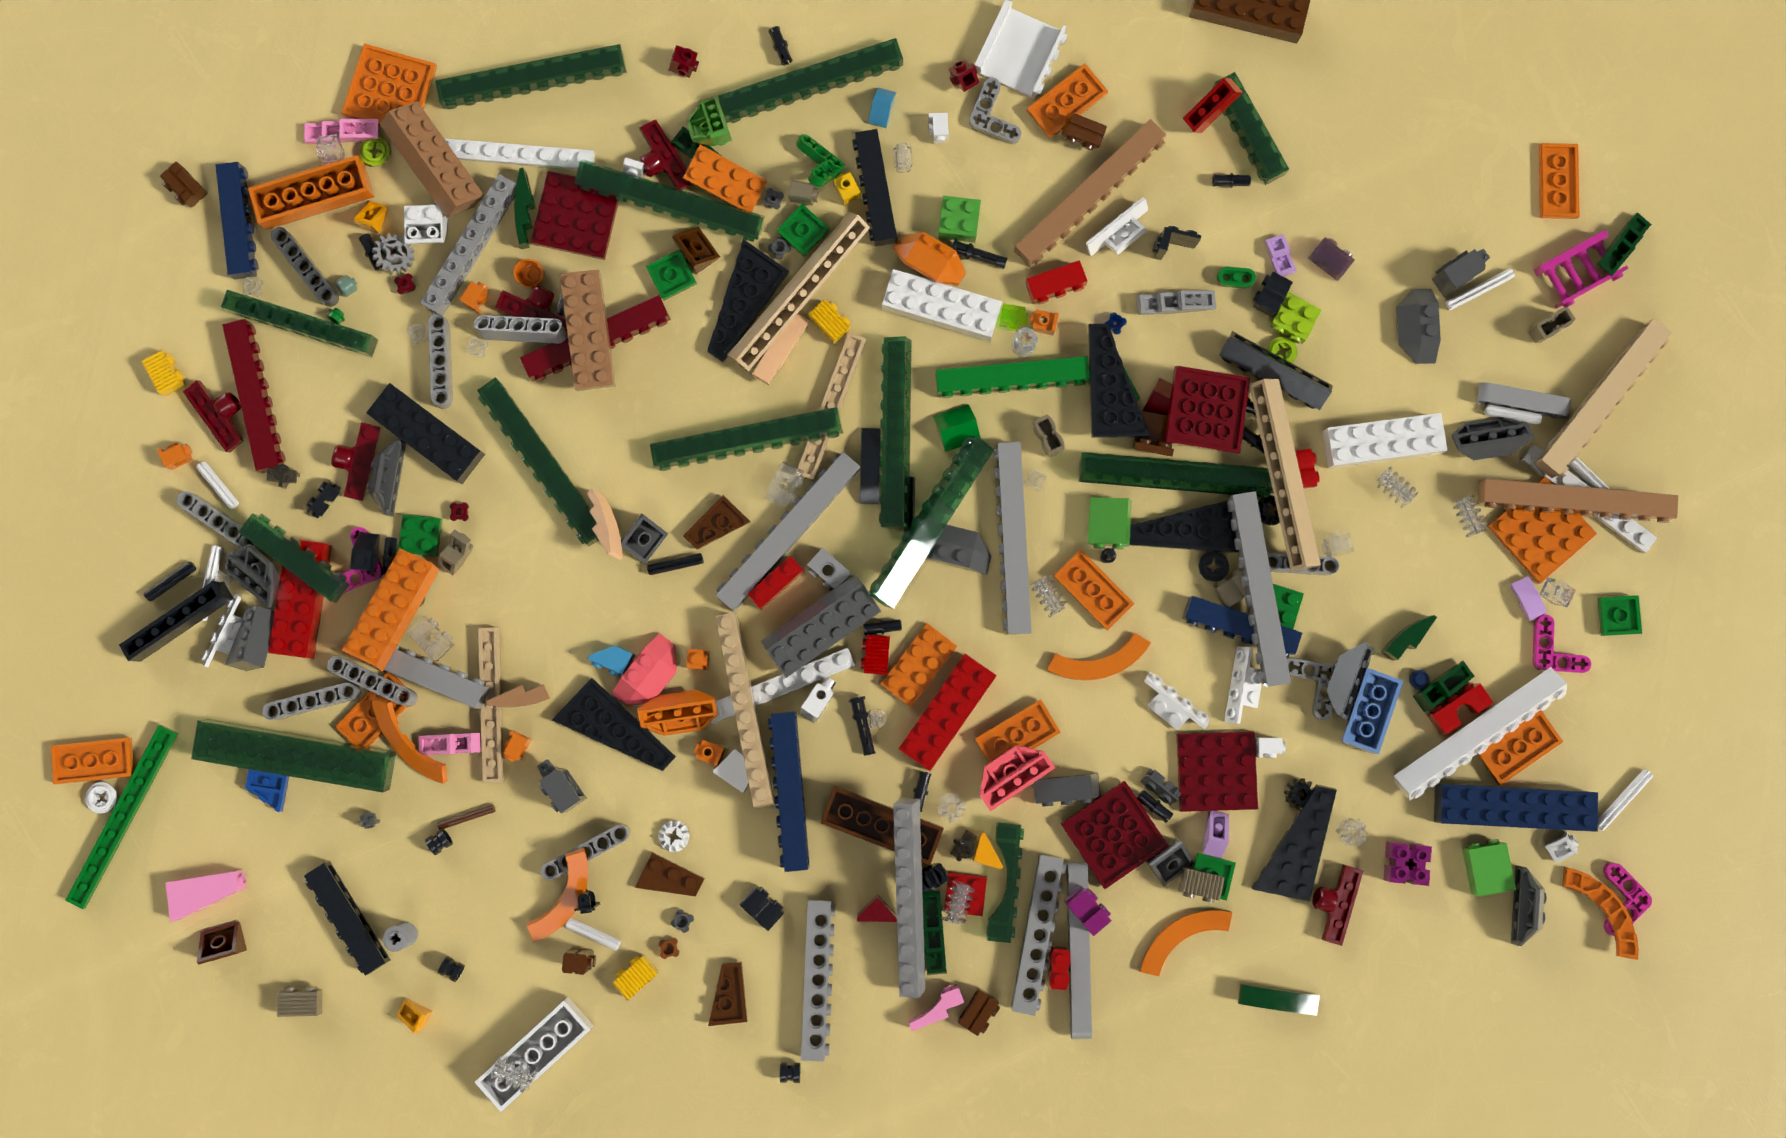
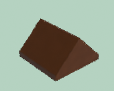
M699 227L672 236L675 245L680 249L696 274L720 258V255Z
M237 921L202 931L200 934L197 964L200 965L247 951L240 922Z

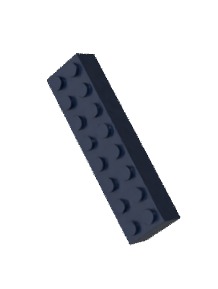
M797 712L771 714V718H768V727L773 732V737L770 738V749H774L775 757H771L772 769H776V776L773 777L774 789L778 790V796L775 797V808H779L780 814L776 816L777 828H781V835L778 836L779 848L783 849V854L780 856V867L784 868V872L808 870L810 862Z
M1437 784L1435 786L1434 822L1442 824L1598 832V792Z

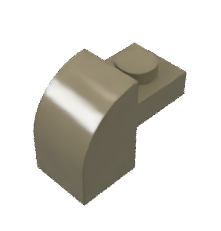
M454 529L450 534L448 546L439 554L437 566L454 575L471 553L473 545L470 544L471 539Z

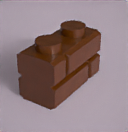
M1069 113L1061 136L1066 137L1065 141L1076 144V142L1083 144L1082 147L1084 149L1092 151L1093 148L1096 149L1101 146L1107 126L1076 113Z
M174 162L169 169H166L160 175L164 181L162 185L169 192L174 191L177 194L175 199L183 206L187 204L189 207H194L199 200H202L208 194L178 162Z
M571 948L563 955L562 972L570 974L574 972L575 974L584 975L589 970H592V967H595L596 955H594L591 949Z
M978 987L959 1017L958 1023L976 1036H979L980 1032L984 1034L989 1026L987 1021L991 1016L994 1017L1000 1009L998 999Z

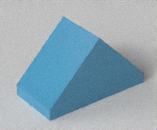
M882 88L877 89L873 98L868 124L887 128L896 92Z

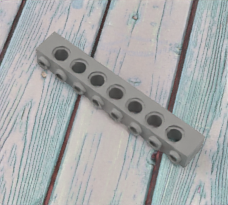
M500 174L497 175L420 303L426 309L442 316L445 314L513 202L516 184Z
M1040 853L1038 856L1011 1003V1010L1013 1012L1035 1016L1036 1011L1040 1010L1041 999H1038L1039 992H1043L1045 980L1042 979L1043 971L1046 972L1048 968V960L1045 959L1047 952L1051 951L1052 941L1049 940L1050 932L1054 933L1055 921H1053L1054 913L1058 912L1059 902L1056 899L1057 894H1061L1062 891L1061 874L1064 875L1066 870V863H1063L1064 859ZM1053 871L1055 873L1052 881L1045 880L1046 872ZM1049 890L1051 892L1049 900H1042L1041 894L1043 891ZM1040 910L1048 912L1046 919H1038L1037 915ZM1038 929L1044 931V936L1041 939L1034 938V932ZM1033 949L1041 951L1040 956L1036 959L1030 956ZM1031 968L1037 970V975L1034 978L1027 977V971ZM1026 988L1033 989L1031 997L1023 996Z
M808 899L801 1061H825V1056H829V1044L826 1043V1036H830V1024L827 1023V1016H831V1004H828L827 1001L828 996L832 995V984H828V978L832 976L833 964H829V956H833L834 944H830V936H834V924H831V916H835V904H832V899ZM824 915L826 923L819 925L815 920L816 916ZM823 935L826 939L825 943L817 944L815 936ZM822 955L825 959L824 963H815L814 956ZM819 974L823 976L824 981L821 984H816L813 981V977ZM816 994L821 995L823 1001L820 1004H816L813 1002L812 997ZM813 1015H820L822 1022L819 1024L813 1023L811 1020ZM812 1035H819L821 1042L815 1044L811 1041L810 1037Z

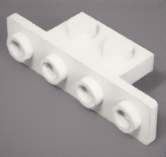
M1142 197L1139 201L1133 203L1129 209L1121 213L1109 225H1106L1098 234L1091 237L1086 242L1088 253L1092 256L1106 245L1118 255L1146 233L1145 227L1137 221L1138 218L1148 211L1146 199Z
M235 593L234 599L227 603V612L225 615H221L218 621L220 626L217 632H213L209 642L211 645L208 650H204L201 656L202 664L205 667H209L216 650L228 655L243 620L242 617L234 615L242 598L239 594Z
M1238 646L1236 649L1224 720L1228 723L1240 724L1243 706L1258 708L1261 690L1259 672L1261 670L1250 667L1253 650L1250 647Z
M1151 672L1146 675L1144 682L1158 692L1147 707L1177 731L1189 718L1203 729L1208 726L1210 719L1205 712L1196 709L1191 701L1181 697L1173 687L1167 686L1158 675Z

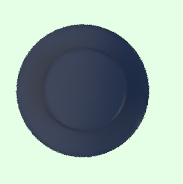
M1416 670L1410 675L1409 681L1413 688L1424 689L1429 684V676L1425 671Z

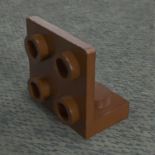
M1140 411L1150 436L1135 437L1132 448L1173 457L1174 449L1172 448V443L1164 442L1168 415Z

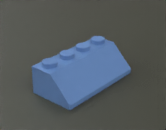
M1366 668L1341 741L1365 752L1379 754L1403 681Z

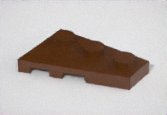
M723 495L683 537L698 550L749 524L751 521Z
M653 852L635 888L696 897L705 878Z
M742 962L722 964L708 1026L748 1021Z

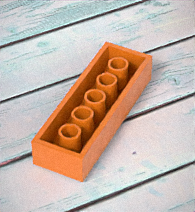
M358 155L248 188L257 222L265 230L375 197L365 162Z
M399 549L342 651L349 657L383 672L440 570L433 563Z

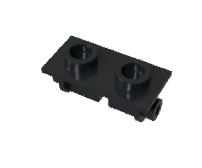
M330 479L328 482L324 481L318 488L320 493L317 497L314 498L312 496L306 504L308 507L307 513L312 510V515L317 519L320 516L322 517L330 506L324 502L325 499L333 502L338 494H340L339 490L341 487L337 484L330 485L332 483Z
M589 890L578 897V907L574 911H580V914L591 913L601 904L596 903L594 892Z

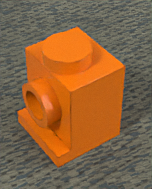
M471 281L459 300L465 306L480 314L481 310L479 307L483 306L488 298V287L481 282L476 284Z
M1036 309L1035 314L1031 313L1029 324L1032 325L1031 331L1053 336L1059 313ZM1041 318L1047 319V322H1046V323H1042V322L1040 321V319H1041Z
M175 443L169 445L167 450H157L164 467L171 470L193 460L191 456L192 450L187 443L184 445Z
M688 649L686 668L708 670L710 651Z
M510 731L509 735L512 737L508 738L505 742L503 754H505L504 758L514 762L515 760L522 759L532 739L516 731Z
M702 740V743H697L694 753L697 754V759L718 766L726 748L707 740ZM707 748L712 751L710 756L705 755Z

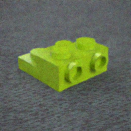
M1288 292L1269 326L1273 328L1274 332L1289 336V339L1294 343L1303 344L1313 329L1321 309Z

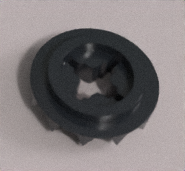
M1273 495L1265 496L1258 502L1261 522L1270 526L1280 523L1277 509L1274 511L1275 516L1272 513L1265 514L1269 509V505L1277 507L1275 497Z
M1210 551L1200 558L1198 567L1200 574L1205 580L1216 582L1222 580L1228 574L1229 562L1222 553ZM1213 558L1215 565L1221 566V568L1215 569L1214 572H1212L1211 568L1206 567L1212 564Z

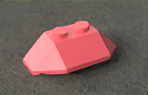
M659 633L623 674L612 695L626 706L644 704L659 695L677 673L675 645Z
M1015 745L984 766L979 795L991 812L1055 769L1044 751Z

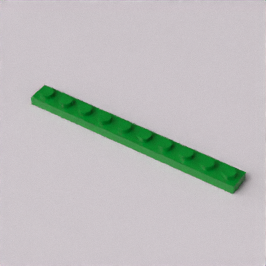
M158 725L65 901L81 909H86L179 733L163 725Z

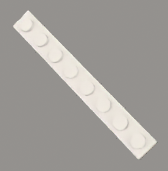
M444 138L458 159L462 161L593 171L594 150Z
M1532 445L1520 460L1542 478L1546 476L1554 485L1589 487L1568 470L1562 476L1549 477L1534 464L1543 453L1535 445ZM1593 514L1595 518L1641 553H1646L1657 539L1656 536L1632 518L1630 520L1619 519V516L1613 515L1612 518H1600L1599 514Z
M843 649L804 665L787 678L782 674L753 686L755 706L855 666L849 649ZM731 696L716 701L718 716L713 718L711 723L714 724L735 715Z

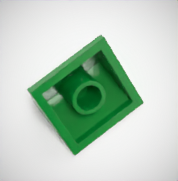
M969 404L933 416L945 452L981 441L977 421Z

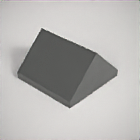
M641 513L621 539V545L646 564L668 533Z
M1175 839L1168 844L1167 848L1146 861L1163 886L1179 876L1183 871V867L1189 868L1194 864L1181 840Z

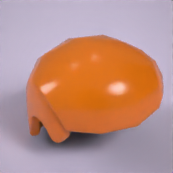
M519 260L513 269L515 281L526 288H533L535 285L539 286L543 282L545 273L542 265L536 260Z

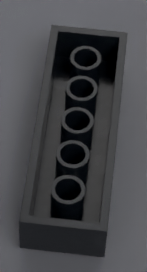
M391 383L386 386L366 412V414L461 484L465 482L485 456V453Z

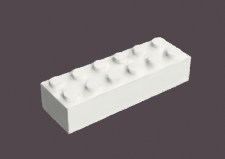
M893 269L882 303V310L990 342L1002 301Z
M1441 413L1330 427L1322 431L1328 469L1436 455L1447 451Z
M567 997L478 1078L475 1083L497 1109L502 1112L587 1034L594 1025L574 1002Z

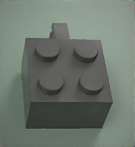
M1474 249L1469 253L1466 250L1458 255L1457 258L1435 272L1437 275L1432 278V281L1445 298L1483 272L1486 267L1485 262L1490 257L1484 249L1479 251Z
M548 759L537 766L543 778L539 781L541 784L539 787L545 796L549 795L552 800L551 806L556 812L559 811L561 814L568 812L587 799L567 769H557Z

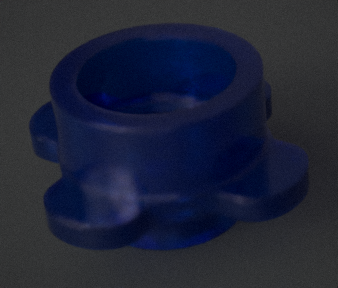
M1113 312L1105 323H1108L1110 330L1118 335L1127 321Z

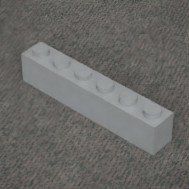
M399 645L384 669L477 709L482 708L490 687L484 685L485 681L475 677L471 680L467 678L468 674L458 670L454 673L450 671L451 667L442 663L439 666L433 664V659L422 656V659L416 657L417 653L408 649H405V651L399 650Z

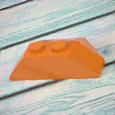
M925 232L901 235L893 246V250L896 251L898 257L905 265L937 283L958 286L966 275L956 250Z
M698 690L657 695L637 709L640 726L663 736L703 730L713 718L718 716L715 697Z

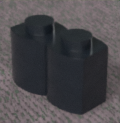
M1274 271L1270 276L1266 275L1261 283L1264 286L1262 291L1258 290L1253 298L1255 302L1253 307L1273 318L1293 282Z
M755 886L739 905L763 928L769 931L784 914L782 910L784 907L776 899L773 902L768 897L769 893L762 886L760 888Z

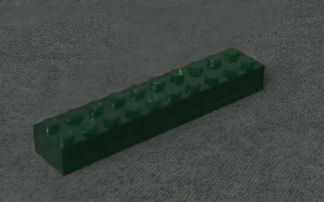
M204 719L197 721L191 759L383 793L390 790L396 752Z

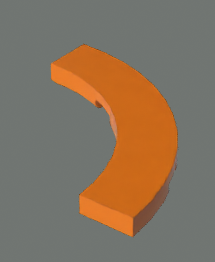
M1134 633L1130 640L1117 652L1108 657L1093 661L1073 660L1055 653L1046 670L1058 676L1074 680L1106 678L1131 666L1144 654L1151 642Z
M378 697L372 699L373 710L380 729L395 752L409 766L425 777L442 784L447 782L446 764L438 762L426 754L422 755L419 753L406 734H402L397 726L399 722L396 718L392 701Z
M584 848L565 854L568 865V879L566 888L557 904L541 917L527 923L533 943L557 931L576 912L574 909L578 907V897L585 893L588 882V862Z
M1564 867L1562 887L1585 895L1607 917L1614 932L1616 956L1638 960L1637 934H1635L1632 919L1621 900L1605 884L1587 873Z
M1206 910L1190 913L1173 921L1156 936L1147 949L1139 971L1160 976L1166 958L1184 939L1210 930L1229 932L1233 912Z

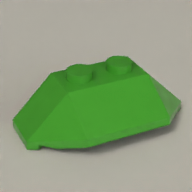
M718 96L700 101L697 105L698 108L693 111L687 120L692 142L710 146H721L732 141Z

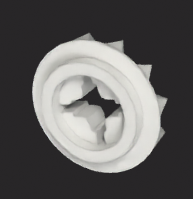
M98 782L87 790L85 800L91 811L106 813L115 807V803L118 800L116 795L118 791L112 787L113 785L106 782ZM105 793L106 801L100 802L99 794Z
M669 821L661 827L658 840L664 849L669 852H678L688 844L689 830L680 821ZM675 828H677L676 835L682 839H675L671 844V837L666 835V833L672 834Z

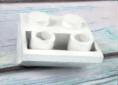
M438 205L404 206L405 244L444 243L448 231V218H446Z

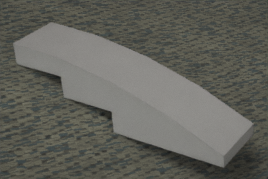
M1181 290L1179 292L1158 293L1157 295L1136 296L1138 315L1176 314L1216 309L1214 290Z

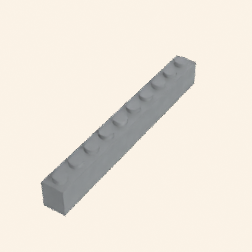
M1021 442L998 443L997 448L993 449L994 460L998 462V467L994 468L995 479L999 480V486H996V498H1000V505H997V516H1001V524H998V535H1002V543H999V554H1003V562H1000V574L1004 573V581H1001V593L1005 592V600H1002V612H1006V619H1003V630L1007 631V635L1031 634Z
M843 452L841 455H835L831 460L832 465L828 469L824 468L818 475L819 480L816 483L812 482L805 491L807 493L803 498L799 496L793 503L795 507L790 512L787 510L780 519L782 521L778 526L773 525L767 532L769 536L765 540L761 539L754 547L756 548L755 552L752 555L749 553L742 560L744 564L739 569L735 568L729 575L731 579L727 583L723 582L716 591L718 593L716 596L734 612L746 600L747 594L762 582L861 470V467Z
M1256 491L1232 495L1229 497L1227 505L1229 512H1232L1233 516L1231 527L1236 532L1234 543L1236 550H1239L1240 554L1238 565L1243 570L1241 582L1247 592L1245 603L1250 608L1248 620L1254 630L1252 641L1257 646L1258 653H1255V658L1261 668L1259 680L1264 687L1291 683Z
M900 798L893 804L899 997L919 998L925 991L920 799Z

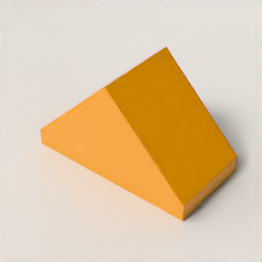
M370 201L354 217V221L362 229L380 234L388 206Z
M983 831L980 833L973 861L1001 869L1003 865Z
M405 998L396 1016L413 1033H418L425 1028L433 1010Z

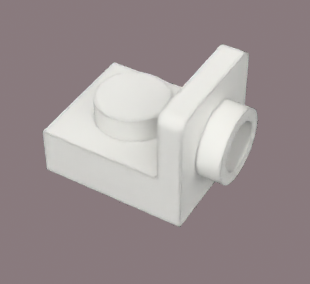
M625 157L623 176L620 181L621 185L638 190L644 175V163Z
M1566 831L1563 833V836L1545 844V847L1555 863L1576 854L1579 844L1574 835L1570 836Z

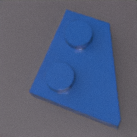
M248 769L245 789L257 795L264 803L271 805L275 808V811L283 812L289 775Z

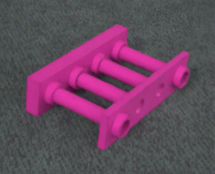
M1606 230L1533 270L1536 276L1543 273L1545 276H1548L1562 299L1560 303L1555 305L1556 309L1561 306L1566 308L1575 303L1573 299L1610 279L1614 282L1624 276L1622 272L1628 269L1627 265L1617 270L1613 276L1608 275L1602 279L1587 255V249L1593 247L1602 257L1606 251L1603 246V240L1609 236ZM1577 256V258L1581 259L1594 284L1585 288L1571 264L1572 257ZM1559 264L1565 268L1578 290L1576 294L1570 297L1554 272L1556 270L1554 267Z

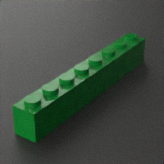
M1088 356L936 370L935 373L937 395L942 396V398H951L953 394L971 396L975 392H980V395L991 394V391L997 390L999 393L1010 392V389L1027 391L1030 387L1042 390L1052 385H1055V388H1063L1067 384L1083 386L1086 385L1085 382L1090 380Z

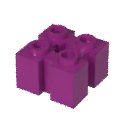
M1386 841L1385 857L1390 858L1389 865H1384L1383 880L1406 884L1407 879V883L1413 885L1429 886L1430 870L1425 868L1426 862H1431L1432 847L1409 844L1408 848V844ZM1406 861H1410L1409 866H1405Z
M1081 886L1064 902L1089 933L1095 936L1112 921L1108 917L1111 913L1102 903L1099 905L1096 903L1098 897L1091 889H1085Z

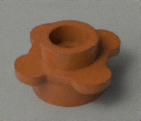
M673 937L670 940L665 941L662 939L659 941L661 958L666 959L667 957H677L680 952L677 949L678 940Z

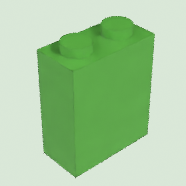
M1090 497L1088 543L1093 545V548L1105 549V546H1112L1113 549L1123 550L1124 546H1129L1132 501L1129 498Z
M1499 839L1488 840V844L1480 845V842L1470 843L1467 848H1462L1471 895L1484 896L1516 890L1507 843L1500 842Z

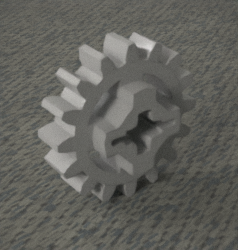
M387 233L386 239L380 236V242L375 241V247L372 249V253H374L372 259L378 260L376 267L382 266V272H385L387 269L390 275H392L393 271L400 275L401 269L407 272V266L412 267V261L415 258V255H413L414 248H409L411 244H405L404 236L400 239L398 238V233H395L394 237ZM402 248H404L407 256L402 252ZM380 252H382V255L385 256V260H383V258L381 257Z

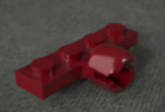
M655 119L641 126L639 131L651 148L650 152L639 157V162L644 163V174L647 177H652L660 172H665L678 192L692 186L693 184L683 180L687 168L657 120Z
M535 285L526 300L502 290L495 308L515 317L559 319L567 331L566 319L550 311V305L554 298V293L550 290Z
M196 380L183 391L225 452H232L244 442L230 421L231 417L241 409L240 401L231 392H223L214 399L199 380Z
M361 422L355 447L335 446L331 464L333 467L347 470L349 474L343 497L363 501L381 427Z
M1343 864L1337 887L1334 890L1321 886L1315 890L1312 898L1314 908L1328 913L1322 940L1340 946L1343 945L1363 870Z

